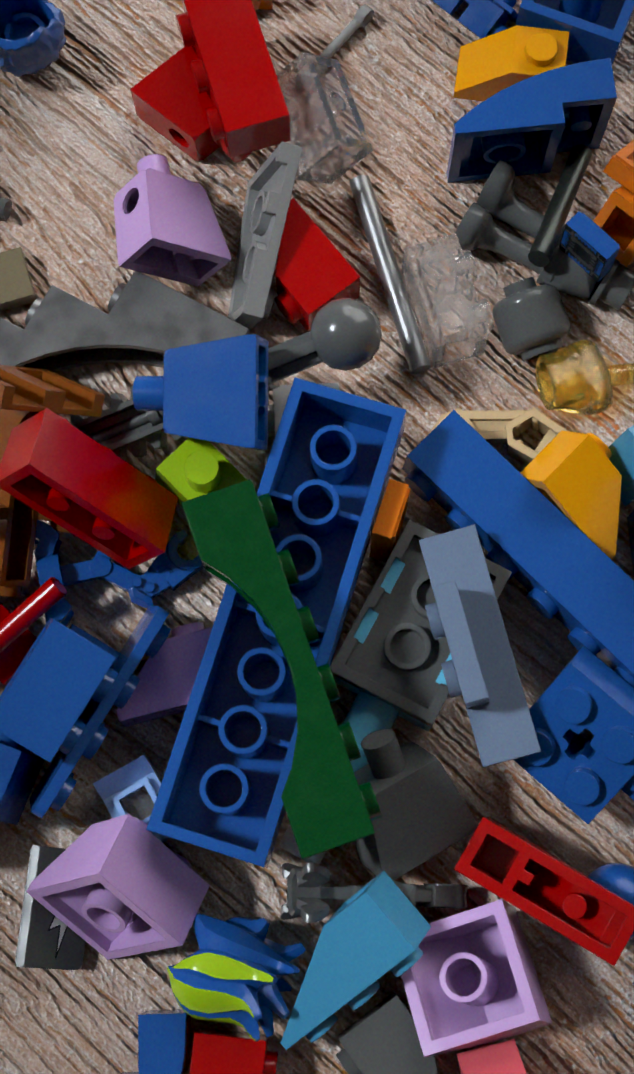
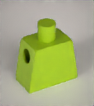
M188 438L156 468L155 480L158 484L178 496L177 503L182 508L181 502L247 480L209 441Z

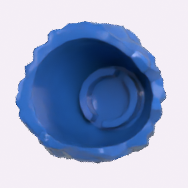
M0 0V69L3 72H10L15 77L36 74L39 70L47 68L52 62L59 59V52L66 42L64 35L65 20L61 9L56 8L53 3H49L47 0Z

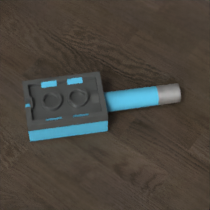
M410 519L330 667L335 683L357 694L342 723H350L361 758L350 761L354 772L368 764L361 747V741L368 734L381 729H391L398 716L429 732L449 695L441 663L452 660L446 637L434 640L425 605L435 603L436 600L419 543L421 539L438 534ZM485 558L498 600L512 572ZM289 825L280 841V847L301 858L291 825ZM326 852L304 859V861L320 864Z

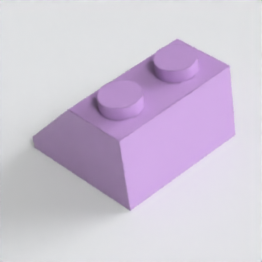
M130 814L92 824L31 882L26 891L108 960L182 946L210 886L192 870V866L187 859L173 853L152 834V831L146 830L147 824Z
M500 899L429 923L431 928L418 946L424 954L411 968L401 975L424 1057L500 1041L553 1024L516 907Z

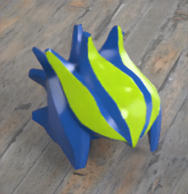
M197 914L193 923L199 950L184 958L178 964L167 967L172 992L178 1005L185 1013L198 1020L236 1024L244 1028L255 1042L260 1040L258 1022L266 1038L272 1036L274 1033L272 1011L282 1019H285L290 1014L280 992L291 991L292 987L282 977L300 972L298 967L289 962L306 951L302 943L284 946L267 939L266 935L270 922L266 918L255 920L238 916L222 921L207 915Z

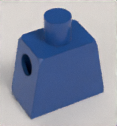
M247 334L165 350L164 376H136L133 383L134 407L137 411H163L164 433L255 450H267L269 341L257 334Z

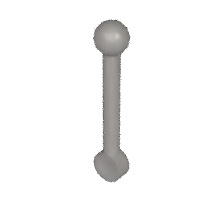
M366 4L362 5L357 10L353 20L309 66L299 68L296 78L300 85L311 86L314 84L317 76L316 73L360 27L363 28L370 22L374 15L373 9Z

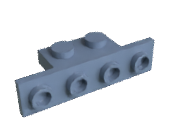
M475 524L419 540L436 600L435 603L425 605L434 640L444 637L447 639L452 660L442 662V670L450 698L463 695L483 768L540 753L541 749Z

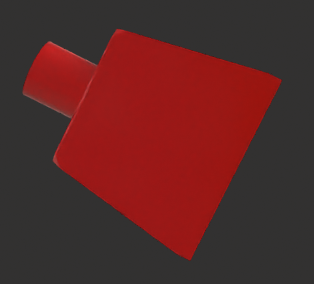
M192 45L183 47L130 90L136 114L142 121L192 159L202 161L219 147L227 155L228 152L224 139L214 141L205 108L212 107L213 105L209 92L199 94L190 61L197 60L198 58ZM252 152L231 157L230 159L234 163H238L246 159Z

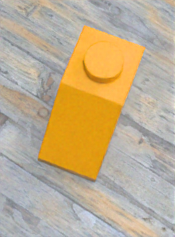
M516 25L460 46L453 98L485 101L499 91L524 79L566 66L569 32Z
M561 430L520 473L612 560L616 556L622 475L609 460L612 456L609 447L599 437L592 433L584 434Z

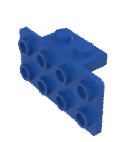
M152 605L148 607L120 653L74 624H71L69 629L116 657L110 668L118 672V675L100 703L92 699L87 703L79 716L83 719L82 722L86 724L82 734L68 755L60 751L56 754L29 799L31 813L43 818L49 807L59 811L70 796L77 782L73 778L74 773H72L75 765L81 756L91 760L109 730L102 723L113 704L120 709L125 706L140 681V678L132 673L144 654L151 658L155 657L171 631V628L164 624L169 612L163 608Z

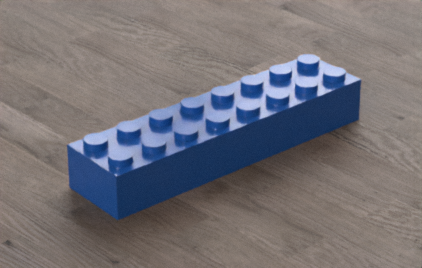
M295 377L260 481L257 497L269 493L280 525L279 528L270 530L276 551L280 552L288 549L300 583L289 588L296 608L308 606L313 617L320 641L309 645L316 665L318 667L328 663L331 666L404 432L406 409ZM226 585L146 830L268 868L286 811L281 796L292 767L298 731L296 692L290 667L275 635L258 612L229 585Z

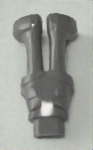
M500 160L487 179L477 203L474 202L463 217L451 243L463 251L484 249L508 257L538 274L536 282L539 285H553L559 292L588 299V303L593 305L599 299L619 311L634 286V271L620 264L617 259H615L611 271L599 282L595 281L572 258L568 257L566 253L558 248L566 225L564 224L549 264L544 267H537L528 259L533 244L514 236L494 223L493 219L502 221L535 239L545 216L528 207L515 195V170L512 165Z

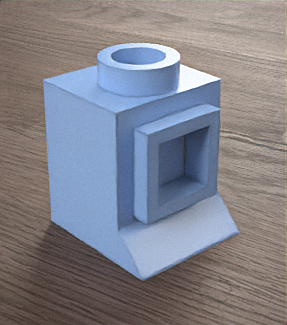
M142 755L92 784L102 798L112 818L130 814L148 825L162 779L151 759ZM152 832L162 843L171 839V837Z

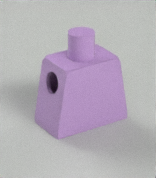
M160 154L145 156L137 163L138 174L120 189L114 198L119 267L198 287L232 260L206 190L199 183L171 175L168 160L165 156Z

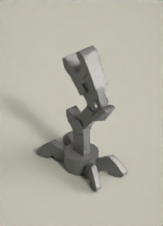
M313 862L306 863L304 867L284 863L282 864V876L284 879H287L288 888L286 904H283L281 907L280 918L288 920L302 917L306 923H315L323 920L329 915V905L320 899H343L346 901L365 885L324 887L321 885L330 881V871L325 867ZM394 881L414 906L467 909V885L426 883L424 885H415Z

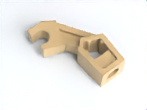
M460 407L455 409L490 445L506 444L507 455L526 466L561 430L567 431L534 407L530 410H461ZM452 411L442 414L430 432H432ZM529 428L534 432L538 431L544 435L535 450L525 446L522 440L516 441L513 438L519 437L522 432Z

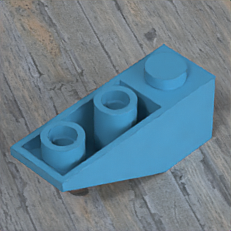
M384 870L342 903L323 926L280 1042L286 1050L304 1036L311 1043L319 1039L338 1020V1017L334 1014L345 1004H348L352 1010H356L378 991L380 985L377 980L389 970L395 977H399L411 968L424 954L418 946L431 926Z

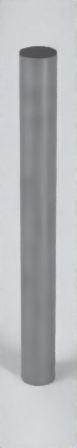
M359 175L350 180L351 191L410 373H423L431 368L430 361L368 175Z

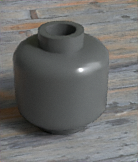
M530 277L503 288L506 298L495 304L492 314L503 347L510 355H521L523 362L564 347L561 339L568 335L571 326L560 293L555 286L549 284L536 286L534 277Z

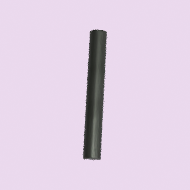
M578 144L572 148L529 252V261L537 267H544L549 264L591 159L592 152L585 145Z

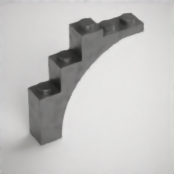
M135 271L127 284L122 282L114 290L108 304L109 314L52 285L45 297L37 298L29 308L25 318V329L0 317V365L47 369L52 372L83 365L104 363H133L164 368L165 350L247 335L250 332L245 326L144 273Z

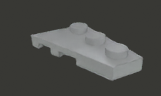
M283 141L247 184L228 318L245 326L249 331L262 319L268 317L272 307L274 290L270 286L278 260L279 247L302 147Z

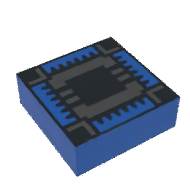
M580 211L566 223L558 247L597 282L611 271L620 249L619 244Z

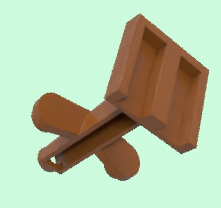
M0 365V464L11 431L17 425L45 408H48L57 415L101 417L105 395L47 369ZM1 488L0 596L18 597L21 596L23 586H30L37 520L48 521V525L56 531L70 532Z

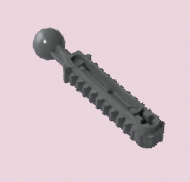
M341 298L332 300L320 308L312 320L310 331L270 347L268 353V406L269 391L280 387L279 380L322 362L331 368L344 371L360 368L369 362L379 349L382 336L380 321L372 308L356 299ZM131 386L130 400L120 393L110 395L111 408H108L103 403L101 417L71 415V425L99 444L110 448L118 457L126 462L127 450L134 457L146 456L147 442L155 449L167 447L168 433H164L163 411H137L133 403V386ZM170 434L175 441L187 439V437Z

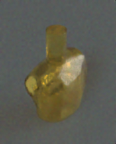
M591 340L577 341L553 353L540 355L535 366V377L542 403L547 410H559L580 415L601 413L609 409L613 404L612 386L634 384V363L606 365L599 348Z

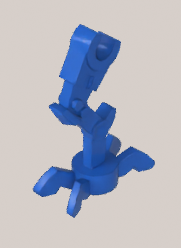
M37 520L34 543L37 547L34 552L40 586L50 577H55L64 587L97 579L105 580L128 592L132 603L148 609L150 605L153 606L152 598L168 589L176 590L204 568L199 554L193 560H184L178 555L179 548L188 540V534L184 530L175 533L170 538L165 553L158 555L143 575H137L111 561L112 558L101 551H98L92 560L61 566L58 551L62 541L59 540V533L50 525ZM62 597L45 613L46 623L51 617L67 627L74 615L72 606Z

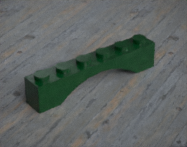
M252 479L181 502L205 571L233 588L258 612L275 635L290 667L296 692L298 731L292 767L281 799L301 858L304 860L374 835L375 831L371 821L382 818V814L370 781L358 785L350 761L361 758L359 748L350 723L337 725L330 702L340 699V695L329 664L317 667L309 644L320 641L309 607L305 606L297 609L289 587L300 582L289 550L277 552L271 537L270 530L279 528L280 525L269 493L257 497Z

